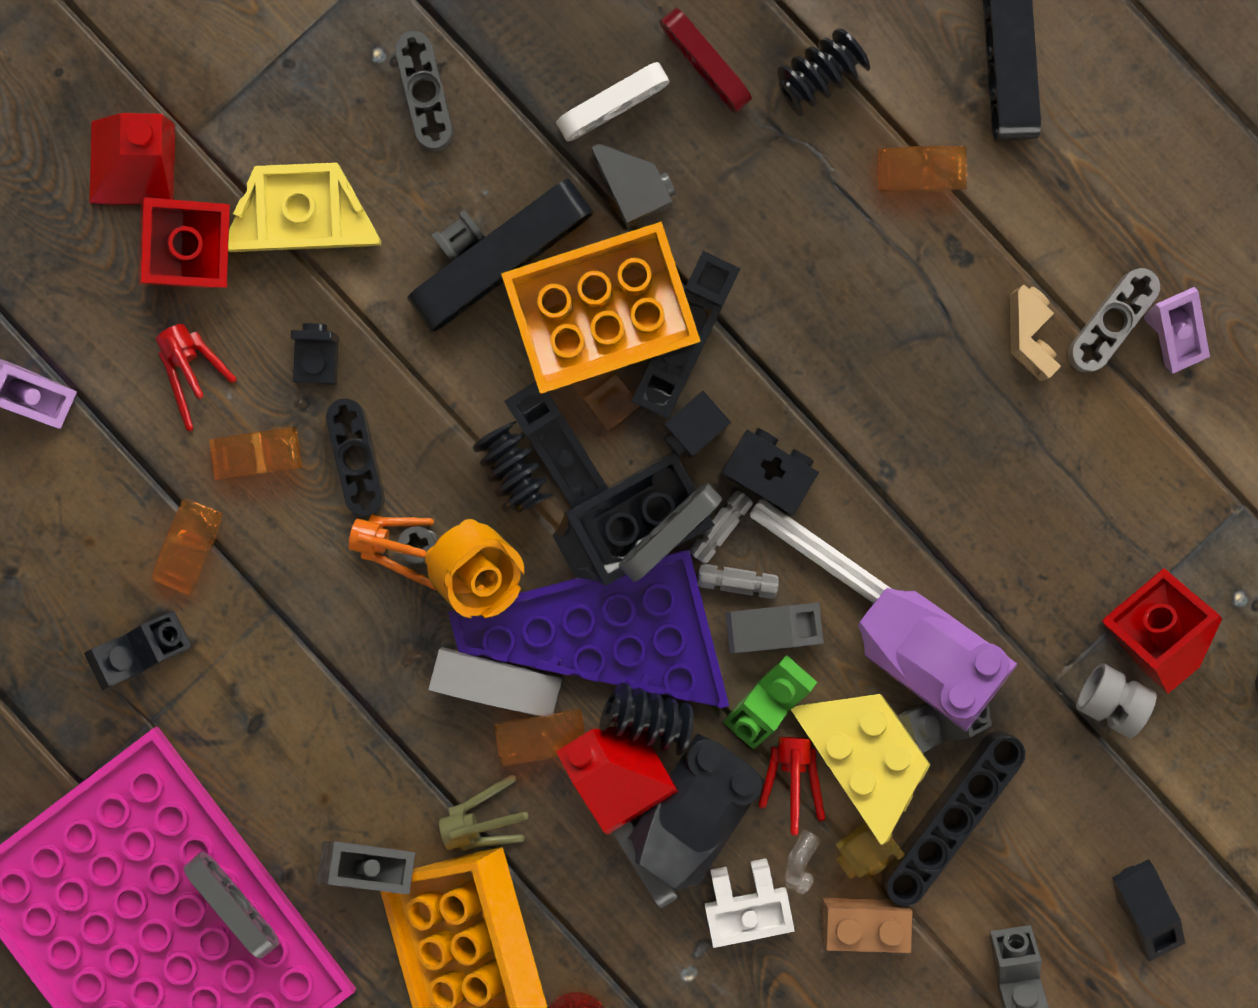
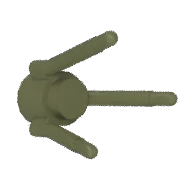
M510 775L463 804L450 807V816L439 819L441 837L448 851L461 847L462 851H466L475 847L521 843L525 840L522 834L478 837H480L481 832L527 820L529 815L526 812L482 823L477 822L473 813L466 815L467 811L516 781L515 775Z

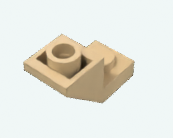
M1022 285L1010 294L1011 354L1039 381L1049 379L1061 366L1054 360L1057 355L1047 343L1040 339L1035 342L1031 337L1054 312L1047 307L1050 302L1041 291L1035 287L1029 289Z

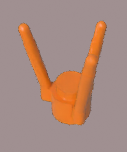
M370 515L369 521L358 518L355 520L349 536V550L360 552L361 559L374 561L417 583L436 590L426 576L381 555L388 549L420 558L425 557L426 551L423 549L389 540V530L383 529V527L432 526L434 524L432 518Z

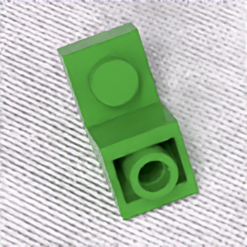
M785 655L761 677L729 713L723 723L752 749H755L775 732L788 711L812 691L817 681L790 657Z

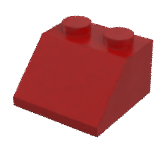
M144 197L141 200L138 284L227 288L230 204Z

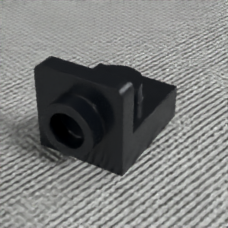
M304 323L302 324V330H291V339L295 341L294 383L337 385L339 336L327 331L328 325Z

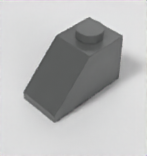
M598 144L592 147L593 158L627 229L672 208L670 197L676 195V192L666 172L659 174L655 164L607 146Z
M323 841L317 883L410 894L415 852L336 841Z

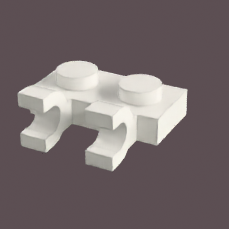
M766 858L751 861L757 893L733 897L727 867L710 870L716 901L704 904L713 948L795 932L786 888H773L770 868Z

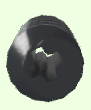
M837 28L834 30L832 40L827 37L822 38L818 43L819 50L815 47L807 48L805 59L801 56L793 57L791 68L787 65H781L778 68L777 74L781 91L792 110L798 116L803 115L800 103L803 100L813 108L817 106L815 92L818 91L827 99L831 97L828 86L830 82L839 89H843L845 85L842 74L846 73L853 80L858 79L857 64H860L867 71L870 70V62L865 51L857 40L844 29Z
M514 421L486 434L472 448L475 453L488 452L480 461L482 467L495 466V469L487 478L489 482H503L495 491L496 496H510V499L502 506L503 511H517L520 513L554 496L553 492H539V489L547 480L545 477L532 478L531 475L539 467L538 462H524V459L532 450L530 447L517 448L516 445L525 435L523 432L510 433L509 430L517 423V421Z
M622 682L617 685L606 701L599 727L601 731H606L610 723L615 722L616 736H621L626 727H630V740L635 742L641 733L645 732V745L652 746L657 737H660V748L666 752L671 744L676 742L675 752L676 755L680 756L685 752L692 736L694 713L690 704L681 703L678 705L675 699L666 698L663 700L661 695L657 693H651L647 696L645 689L637 687L632 691L630 684Z

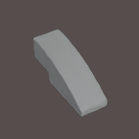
M442 647L438 651L428 690L482 704L552 718L563 677Z

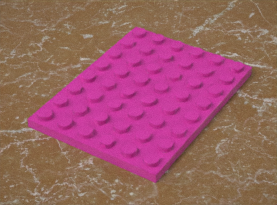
M158 726L150 730L0 844V939L52 1008H334L356 990V987ZM201 851L210 855L276 933L279 945L263 959L256 958L247 950L187 878L184 872V865Z

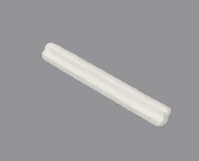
M760 499L751 510L750 516L752 519L873 604L886 588H890L766 500Z

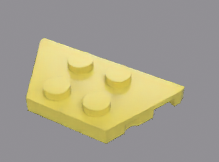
M338 163L254 166L247 182V191L239 200L233 213L235 218L229 229L228 252L381 246V239Z
M881 694L799 705L792 708L791 711L881 845L886 844L893 835L891 833L903 811H906L912 800L917 785L921 783L930 766V763Z

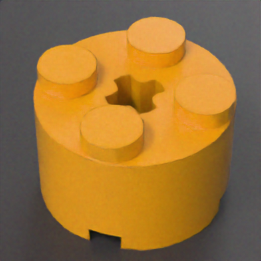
M473 519L464 520L460 525L444 533L435 545L426 552L425 563L431 584L455 611L464 617L471 618V616L482 615L484 618L496 616L506 610L518 597L521 587L518 585L521 573L524 575L523 560L519 553L488 525L478 523Z

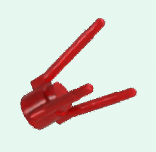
M177 324L162 331L155 340L161 349L158 355L166 368L185 429L192 431L194 428L175 367L181 368L195 397L198 399L203 398V392L189 365V362L197 357L195 349H198L230 383H235L236 377L204 343L198 331L190 334L184 324Z
M778 737V747L771 746L770 763L758 806L761 809L766 807L778 765L781 763V771L791 772L790 834L797 836L799 833L800 772H806V764L817 819L820 822L825 820L816 766V749L811 748L810 738Z

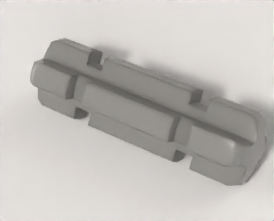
M737 490L730 496L726 502L728 504L727 507H722L712 521L715 526L704 531L703 538H698L690 548L691 555L704 564L709 562L716 553L714 550L716 546L720 547L740 522L738 519L740 515L744 516L752 506V500L743 492Z
M701 564L699 568L697 582L701 588L714 589V586H720V591L753 596V592H758V597L769 599L775 598L778 592L779 577L777 575L762 573V577L756 576L755 571L730 567L717 570L718 565Z

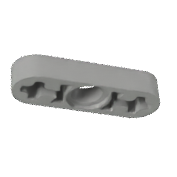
M1138 268L1125 274L1069 346L1068 359L1076 370L1092 372L1102 368L1157 298L1160 292V282L1155 273L1145 268ZM1143 279L1146 282L1143 289L1147 292V295L1141 294L1135 297L1129 305L1116 300L1117 296L1122 301L1130 296L1134 290V286L1130 283L1131 281L1136 282ZM1109 309L1118 310L1124 317V326L1119 332H1111L1104 326L1103 316ZM1094 328L1097 334L1091 333V330ZM1098 336L1111 341L1110 345L1106 341L1099 343L1093 353L1097 357L1096 361L1089 360L1083 362L1081 360L1084 352L1080 349L1081 345L1086 347L1093 344Z

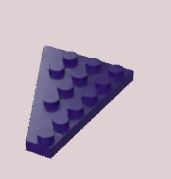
M689 549L666 555L636 582H632L627 575L607 586L594 580L575 578L521 592L506 610L493 617L484 618L480 615L468 618L460 615L455 610L448 612L458 652L526 665L559 674L582 677L597 682L600 681L619 685L623 682L630 684L632 689L638 687L645 689L648 693H657L676 699L713 705L718 708L729 706Z

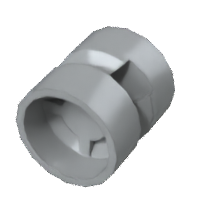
M1101 663L1092 671L1083 685L1077 699L1076 708L1097 721L1106 718L1108 727L1131 739L1147 723L1155 707L1157 694L1137 681L1132 680L1126 683L1124 674Z

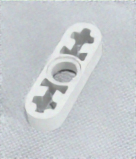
M659 62L650 64L566 112L556 121V124L567 142L575 140L666 87L670 80Z

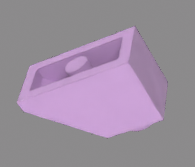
M0 359V407L61 429L77 391Z

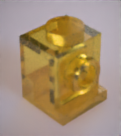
M866 822L835 844L842 854L836 861L850 879L857 875L859 878L865 874L873 876L887 866L889 863L887 858L890 855L894 854L898 860L905 855L892 837L886 844L881 845Z

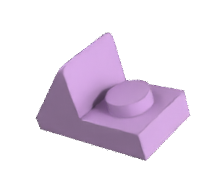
M1195 287L1155 304L1144 315V320L1159 335L1164 366L1172 374L1210 357L1199 292Z

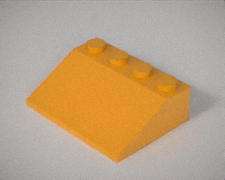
M662 221L501 273L540 394L701 342Z
M503 847L469 853L413 869L410 894L380 891L412 1008H547Z

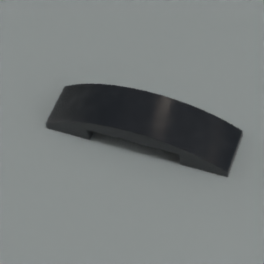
M702 252L684 290L701 342L652 358L634 393L632 402L669 419L741 268L708 252Z
M536 381L504 401L568 500L571 508L608 488L549 393L540 394Z

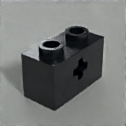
M702 391L664 424L663 429L667 432V435L664 436L663 440L672 451L676 452L678 457L685 453L691 459L722 432L731 421L709 396Z
M757 428L755 433L747 429L720 474L785 513L794 515L819 474L817 470L811 467L814 460L795 449L790 454L776 447L779 441L776 437L760 428ZM776 459L779 462L777 469L782 474L780 477L773 476L766 480L763 477L766 470L760 465L762 462L769 463Z

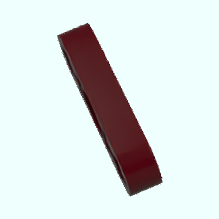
M675 7L659 21L661 28L671 42L732 112L737 113L752 100V96L744 83L680 9Z

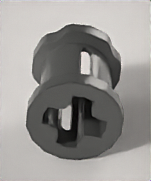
M465 210L459 213V219L442 232L435 231L431 234L451 261L458 258V255L475 242L485 238Z
M415 526L404 530L399 536L398 542L409 545L415 541L414 534L417 533L419 538H427L428 546L423 548L427 552L435 545L438 537L434 531L424 526ZM400 553L401 557L407 562L414 564L425 562V557L420 558Z

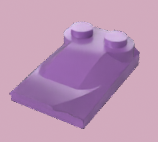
M886 588L858 624L864 642L865 657L965 732L968 731L1017 667V663L1010 659L1000 647L989 644L916 591Z

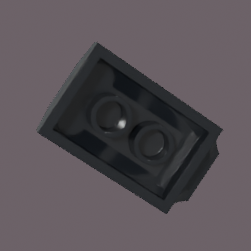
M673 451L662 458L652 460L646 467L564 512L562 522L552 536L575 578H586L607 586L626 575L619 568L623 558L696 489L678 455ZM708 515L675 547L715 526L711 517Z
M700 734L694 736L669 774L678 792L644 812L628 836V839L634 845L636 853L635 863L676 892L682 888L698 886L751 803L759 797L762 786L765 783V780L751 765L720 743Z

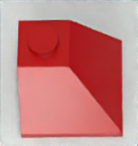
M118 113L92 121L89 203L141 205V200L144 197L174 200L175 124L164 114Z
M1163 568L1101 621L1138 667L1169 694L1200 668L1221 624L1222 618L1209 605Z
M608 727L606 731H601L600 728L591 729L556 751L573 785L606 835L678 792L653 746L645 745L646 733L642 732L636 742L630 740V727H626L621 736L615 735V727Z

